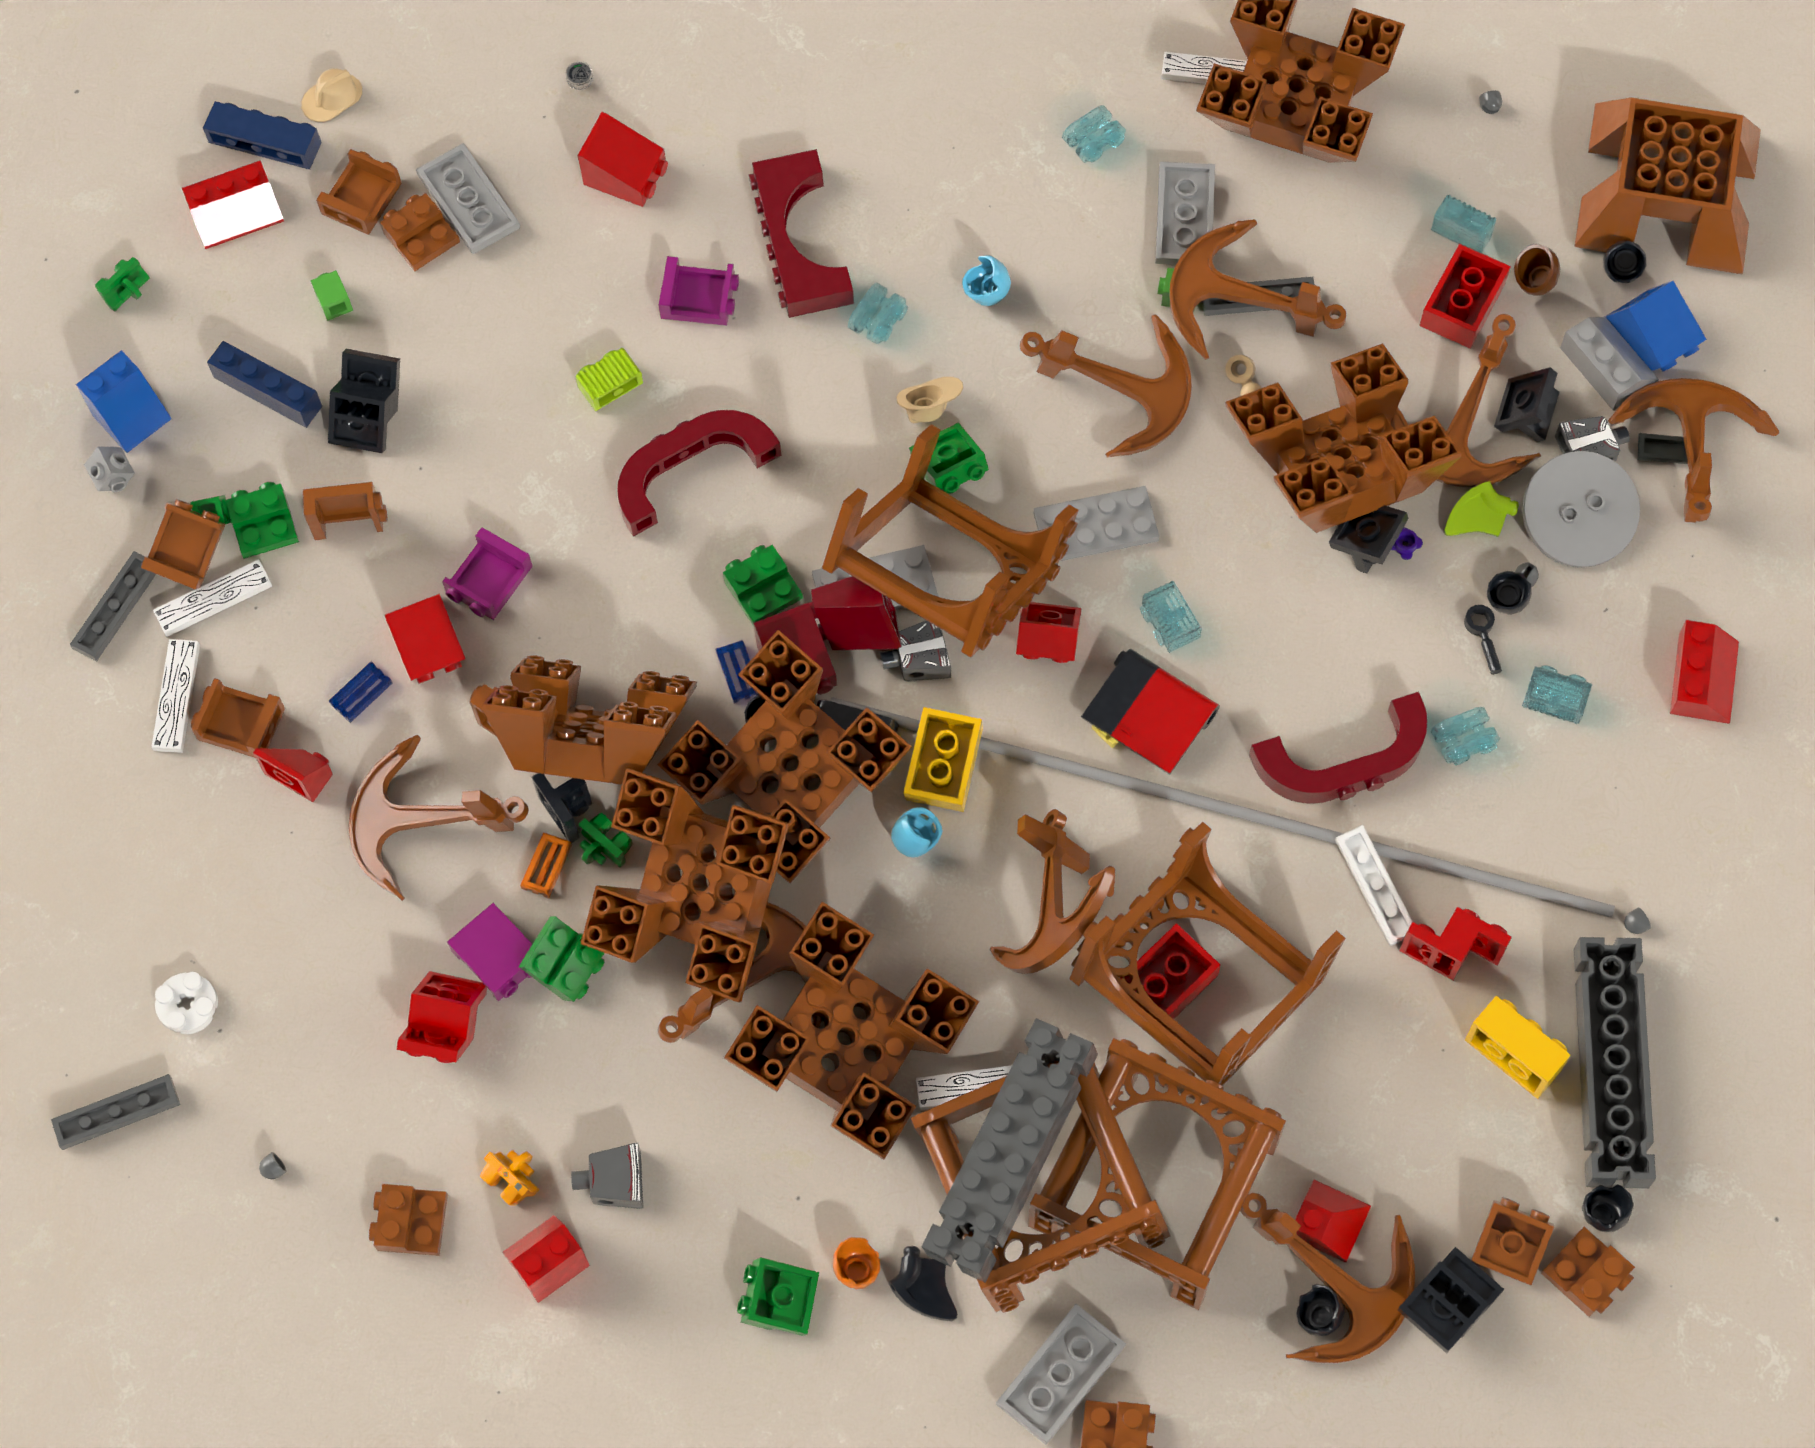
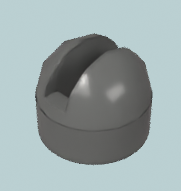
M1492 90L1481 94L1479 102L1482 110L1487 114L1497 113L1502 106L1501 93Z
M1528 562L1522 563L1515 572L1524 574L1526 570L1531 571L1527 580L1531 583V587H1533L1539 576L1537 567Z
M1639 907L1629 912L1625 917V928L1630 933L1641 934L1651 929L1649 919Z
M274 1152L268 1154L260 1162V1174L267 1179L279 1178L287 1172L283 1162Z

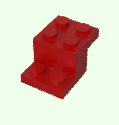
M1457 907L1440 937L1435 934L1431 927L1412 922L1406 932L1400 952L1454 981L1470 951L1498 966L1512 936L1508 935L1503 927L1484 922L1474 911L1469 909L1463 910Z
M429 971L411 993L408 1025L398 1038L397 1050L404 1051L414 1057L427 1056L436 1058L441 1063H456L474 1039L478 1005L487 995V987L483 982Z

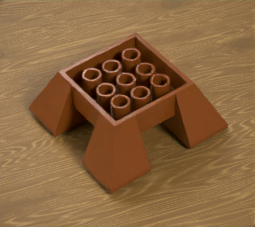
M1238 0L1230 23L1248 61L1243 72L1214 63L1196 111L1230 132L1328 163L1356 162L1373 113L1351 107L1352 98L1389 72L1405 24L1352 8L1339 46L1335 47L1289 32L1297 0Z
M1629 97L1595 103L1588 153L1618 157L1617 172L1582 196L1574 247L1606 252L1610 246L1618 241L1634 242L1641 215L1691 223L1687 266L1743 274L1749 222L1734 186L1736 176L1749 179L1755 178L1761 129L1744 115Z
M1383 343L1331 362V370L1340 407L1306 420L1302 419L1278 382L1225 402L1227 409L1249 443L1277 473L1274 476V481L1298 518L1316 533L1376 511L1383 505L1389 506L1423 493L1461 458V452L1435 415L1394 430L1391 426L1392 418L1408 385V378Z
M778 630L738 674L765 700V703L727 745L697 720L657 765L702 805L735 793L755 812L789 823L776 872L791 884L831 839L820 829L826 820L858 785L872 793L912 746L867 707L846 731L814 704L823 669ZM819 737V743L816 747L812 749L806 748L809 738ZM770 740H777L776 748L773 751L766 752V743ZM791 759H799V765L795 770H786V765ZM812 779H821L818 789L808 790V784ZM772 781H778L779 787L777 791L771 794L767 793L766 788L768 784Z
M530 655L527 658H523L511 672L510 679L513 686L503 685L500 688H496L483 703L482 710L514 770L622 785L626 768L641 773L645 771L696 689L697 681H690L689 677L683 675H673L672 678L661 677L658 672L644 671L642 674H638L629 686L627 702H621L620 705L616 704L613 709L598 711L593 710V707L589 705H576L581 674L580 665H573L571 660L558 659L556 662L544 661L542 656Z
M626 768L611 827L652 842L640 889L595 886L581 944L625 961L636 963L666 935L695 945L685 983L701 989L707 986L711 993L738 1003L742 1002L789 823L737 805H732L729 820L725 821L705 814L682 786ZM732 887L735 889V895H733Z
M821 902L789 953L805 983L783 1020L757 1005L724 1059L776 1092L785 1079L791 1081L835 1109L830 1125L832 1128L884 1160L916 1108V1105L888 1088L911 1050L948 1054L980 1001L928 968L904 1000L854 969L874 934L824 902ZM861 1007L864 1009L866 1019H858L853 1013V1008ZM820 1016L824 1021L825 1027L822 1029L814 1027L811 1017ZM839 1032L846 1033L850 1037V1045L841 1044L837 1034ZM864 1049H871L875 1052L876 1062H870L864 1057ZM822 1058L831 1059L835 1065V1070H825L821 1064Z

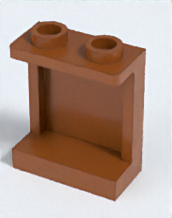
M350 149L347 153L349 163L329 194L321 192L316 201L322 215L369 235L402 183L397 168L391 163H382L373 159L366 152H357Z
M373 482L303 489L304 516L314 540L326 539L327 523L372 518L377 532H383V522L388 520L386 505H383L381 492H376Z
M176 499L175 503H166L164 507L166 512L150 553L144 557L141 568L196 590L202 586L226 524L219 521L220 516L203 510L202 514L191 510L193 505Z
M214 678L211 686H207L203 693V704L200 711L194 714L191 728L199 741L255 758L253 752L256 748L269 747L285 707L280 697L268 694L267 699L226 687L222 684L221 680Z

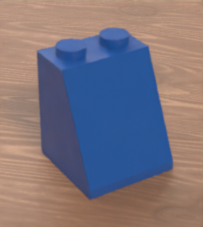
M1674 281L1648 289L1605 316L1651 371L1661 369L1664 372L1677 364L1675 359L1682 355L1686 358L1700 350L1698 345L1707 340Z
M122 350L76 384L92 416L126 453L171 420L169 413L139 368Z

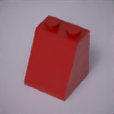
M604 112L600 113L577 155L585 186L641 207L645 205L648 198L651 199L656 190V182L660 176H664L668 167L664 148Z
M440 593L384 615L411 681L417 679L418 684L435 678L433 672L444 668L445 672L448 673L462 667L460 661L466 658Z
M554 1215L502 1252L538 1303L590 1266L582 1248L564 1223Z

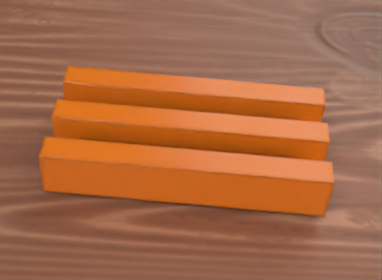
M543 832L521 882V889L531 890L535 894L540 893L544 897L550 898L572 843ZM548 841L552 842L535 884L531 883ZM560 845L562 846L545 887H542Z

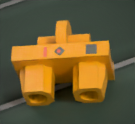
M511 1150L507 1157L502 1152L496 1154L489 1152L485 1156L484 1160L487 1164L480 1177L490 1186H496L504 1178L509 1185L500 1196L508 1205L516 1206L525 1197L534 1196L540 1190L527 1178L535 1172L528 1165L533 1157L528 1151L518 1155L514 1150Z

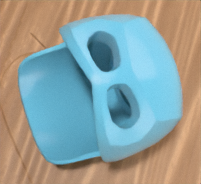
M983 255L978 257L982 264L967 271L962 280L965 294L975 302L984 306H992L999 303L1007 295L1011 286V278L1002 262L990 255Z
M917 807L906 811L896 821L891 831V839L900 853L907 857L915 858L930 851L938 843L943 830L940 821L931 811L923 807Z

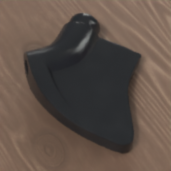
M916 1246L905 1247L903 1250L904 1257L901 1258L900 1272L889 1281L893 1293L905 1306L923 1316L943 1321H954L958 1314L946 1286V1265L934 1259L920 1257V1249Z

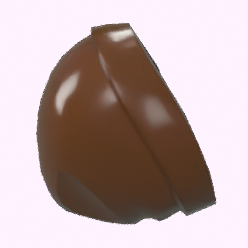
M1533 244L1526 247L1520 252L1515 261L1514 274L1520 288L1529 295L1540 296L1551 291L1557 285L1560 276V262L1557 255L1544 245Z

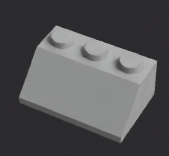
M1588 317L1565 332L1560 349L1612 410L1619 407L1635 391L1658 382L1659 379L1606 317Z

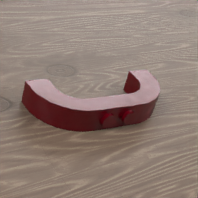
M716 410L702 414L690 421H683L674 430L655 436L650 443L641 447L628 459L618 480L617 493L621 514L632 536L634 537L658 523L656 511L646 496L650 483L657 476L704 450L719 444H731L741 448L747 453L758 469L782 456L781 445L776 435L763 421L753 415L736 410Z
M1419 691L1391 700L1388 714L1396 731L1394 743L1382 751L1326 769L1308 770L1295 764L1287 755L1280 736L1252 744L1249 756L1256 773L1265 785L1286 799L1306 804L1324 803L1337 798L1347 800L1354 797L1356 792L1366 789L1368 791L1380 789L1384 786V783L1400 777L1414 764L1419 756L1427 732L1426 708Z

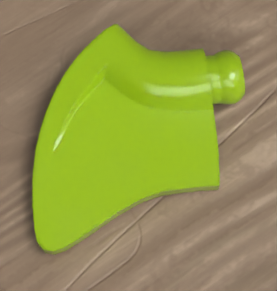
M1490 481L1477 485L1466 492L1455 504L1447 519L1444 533L1446 536H1456L1472 532H1482L1499 537L1506 514L1515 516L1518 512L1519 502L1510 500V497L1497 493Z

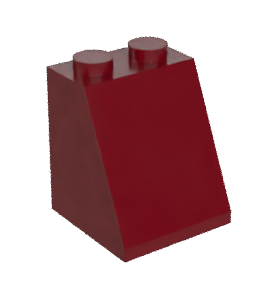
M853 576L811 589L812 602H809L814 618H818L820 621L818 628L823 641L828 639L832 650L898 649L902 647L897 614L890 598Z
M809 603L753 623L758 651L779 630L823 669L817 690L818 695L828 693L833 687L837 686L835 670Z

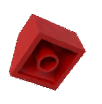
M1030 602L1027 608H1022L1016 654L1031 660L1042 657L1050 658L1057 663L1075 661L1082 608Z

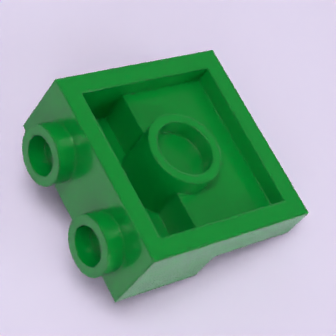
M959 422L940 431L925 475L927 482L948 494L956 492L961 484L969 480L977 481L981 479L985 472L989 470L984 452ZM914 445L909 447L910 454L912 453Z
M266 482L259 486V490L250 493L246 490H239L234 492L230 499L225 500L243 559L299 542L286 494L281 483L276 485L274 482Z
M773 544L767 548L765 545L756 547L751 551V557L742 562L740 559L731 561L725 567L726 571L723 572L724 583L752 625L755 622L774 616L803 599V593L789 574L787 565Z
M550 916L520 963L519 968L562 1000L575 1002L576 999H581L587 993L589 985L586 982L591 974L598 973L605 963V960L602 958L604 952L582 945L583 934L577 933L556 916Z
M762 1257L753 1260L752 1265H747L743 1276V1282L747 1283L748 1287L746 1296L742 1295L737 1306V1313L742 1315L740 1323L767 1330L778 1329L801 1336L807 1335L819 1272Z

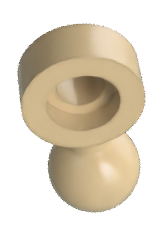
M1235 355L1228 360L1225 367L1226 375L1232 382L1241 383L1240 396L1261 389L1259 384L1251 380L1255 375L1256 367L1250 357ZM1240 364H1244L1246 367V371L1242 375L1237 371Z

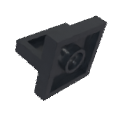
M1549 367L1509 378L1494 427L1500 432L1518 428L1536 442L1545 441L1560 393L1554 388L1558 373Z
M1383 505L1376 511L1339 524L1329 540L1330 547L1351 554L1356 569L1367 574L1373 564L1383 565L1409 519L1408 514L1405 511Z
M537 773L531 778L539 800L566 840L571 843L578 840L580 837L573 816L578 817L584 814L589 809V806L592 805L585 780L571 778L554 789L544 774Z

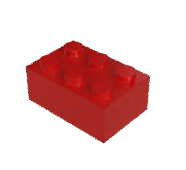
M1459 244L1423 310L1419 326L1471 349L1506 284L1511 266Z
M1177 923L1137 960L1138 976L1144 990L1152 1001L1173 1019L1218 977L1221 966ZM1128 975L1124 977L1128 984L1132 982Z

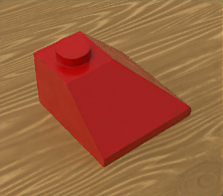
M256 748L253 752L266 776L311 802L315 801L333 775L328 765L329 760L318 752H314L312 755L304 749Z
M1314 1179L1295 1218V1221L1301 1225L1296 1234L1313 1248L1346 1263L1371 1205Z

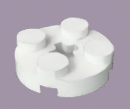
M196 972L177 974L166 980L155 992V1010L158 1018L166 1028L181 1034H193L203 1030L212 1021L215 1008L218 1007V997L215 989L207 979ZM193 997L194 1001L190 1003V1009L179 1008L183 998Z

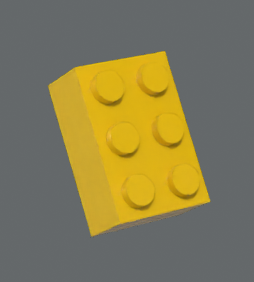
M923 707L904 788L906 800L964 812L983 731L982 719Z
M1495 996L1474 1020L1465 1041L1534 1097L1539 1099L1560 1074L1571 1055L1567 1052V1048L1562 1042L1555 1038L1550 1039L1545 1035L1537 1022L1532 1019H1525L1520 1015L1513 1003L1507 999L1502 1000Z

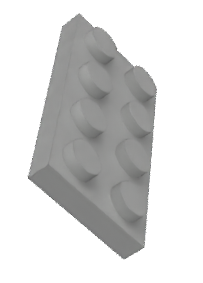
M464 143L416 169L417 175L472 254L520 229L519 221Z
M1160 162L1155 264L1176 265L1182 254L1191 244L1213 230L1215 164Z
M1146 486L1037 507L1033 511L1039 531L1051 526L1055 517L1068 505L1079 510L1075 522L1078 523L1077 528L1066 542L1069 545L1068 551L1059 561L1159 541V533Z
M925 545L869 557V559L921 590L938 596ZM840 568L832 574L824 569L812 571L815 588L851 577L850 574ZM892 600L895 610L905 609V607Z
M1075 1304L998 1399L996 1405L1042 1443L1047 1445L1124 1349L1126 1343Z

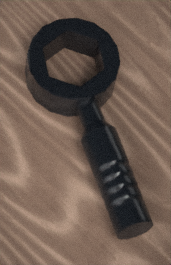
M1474 605L1468 609L1464 625L1471 634L1481 636V645L1490 673L1492 675L1498 674L1502 669L1493 641L1488 636L1495 621L1494 613L1485 605ZM1474 614L1485 615L1488 623L1485 626L1474 625L1471 617Z

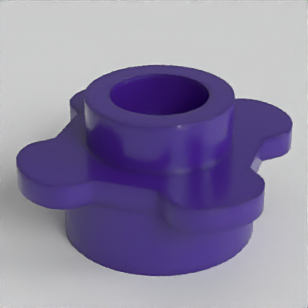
M1404 527L1391 550L1397 551L1402 559L1409 560L1413 556L1412 553L1422 547L1423 541L1414 531Z

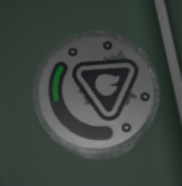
M574 62L567 67L565 72L567 83L573 89H586L593 82L592 68L585 62Z

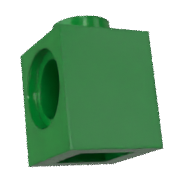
M225 495L191 502V505H193L192 511L202 514L203 510L220 516V522L225 524L231 523Z

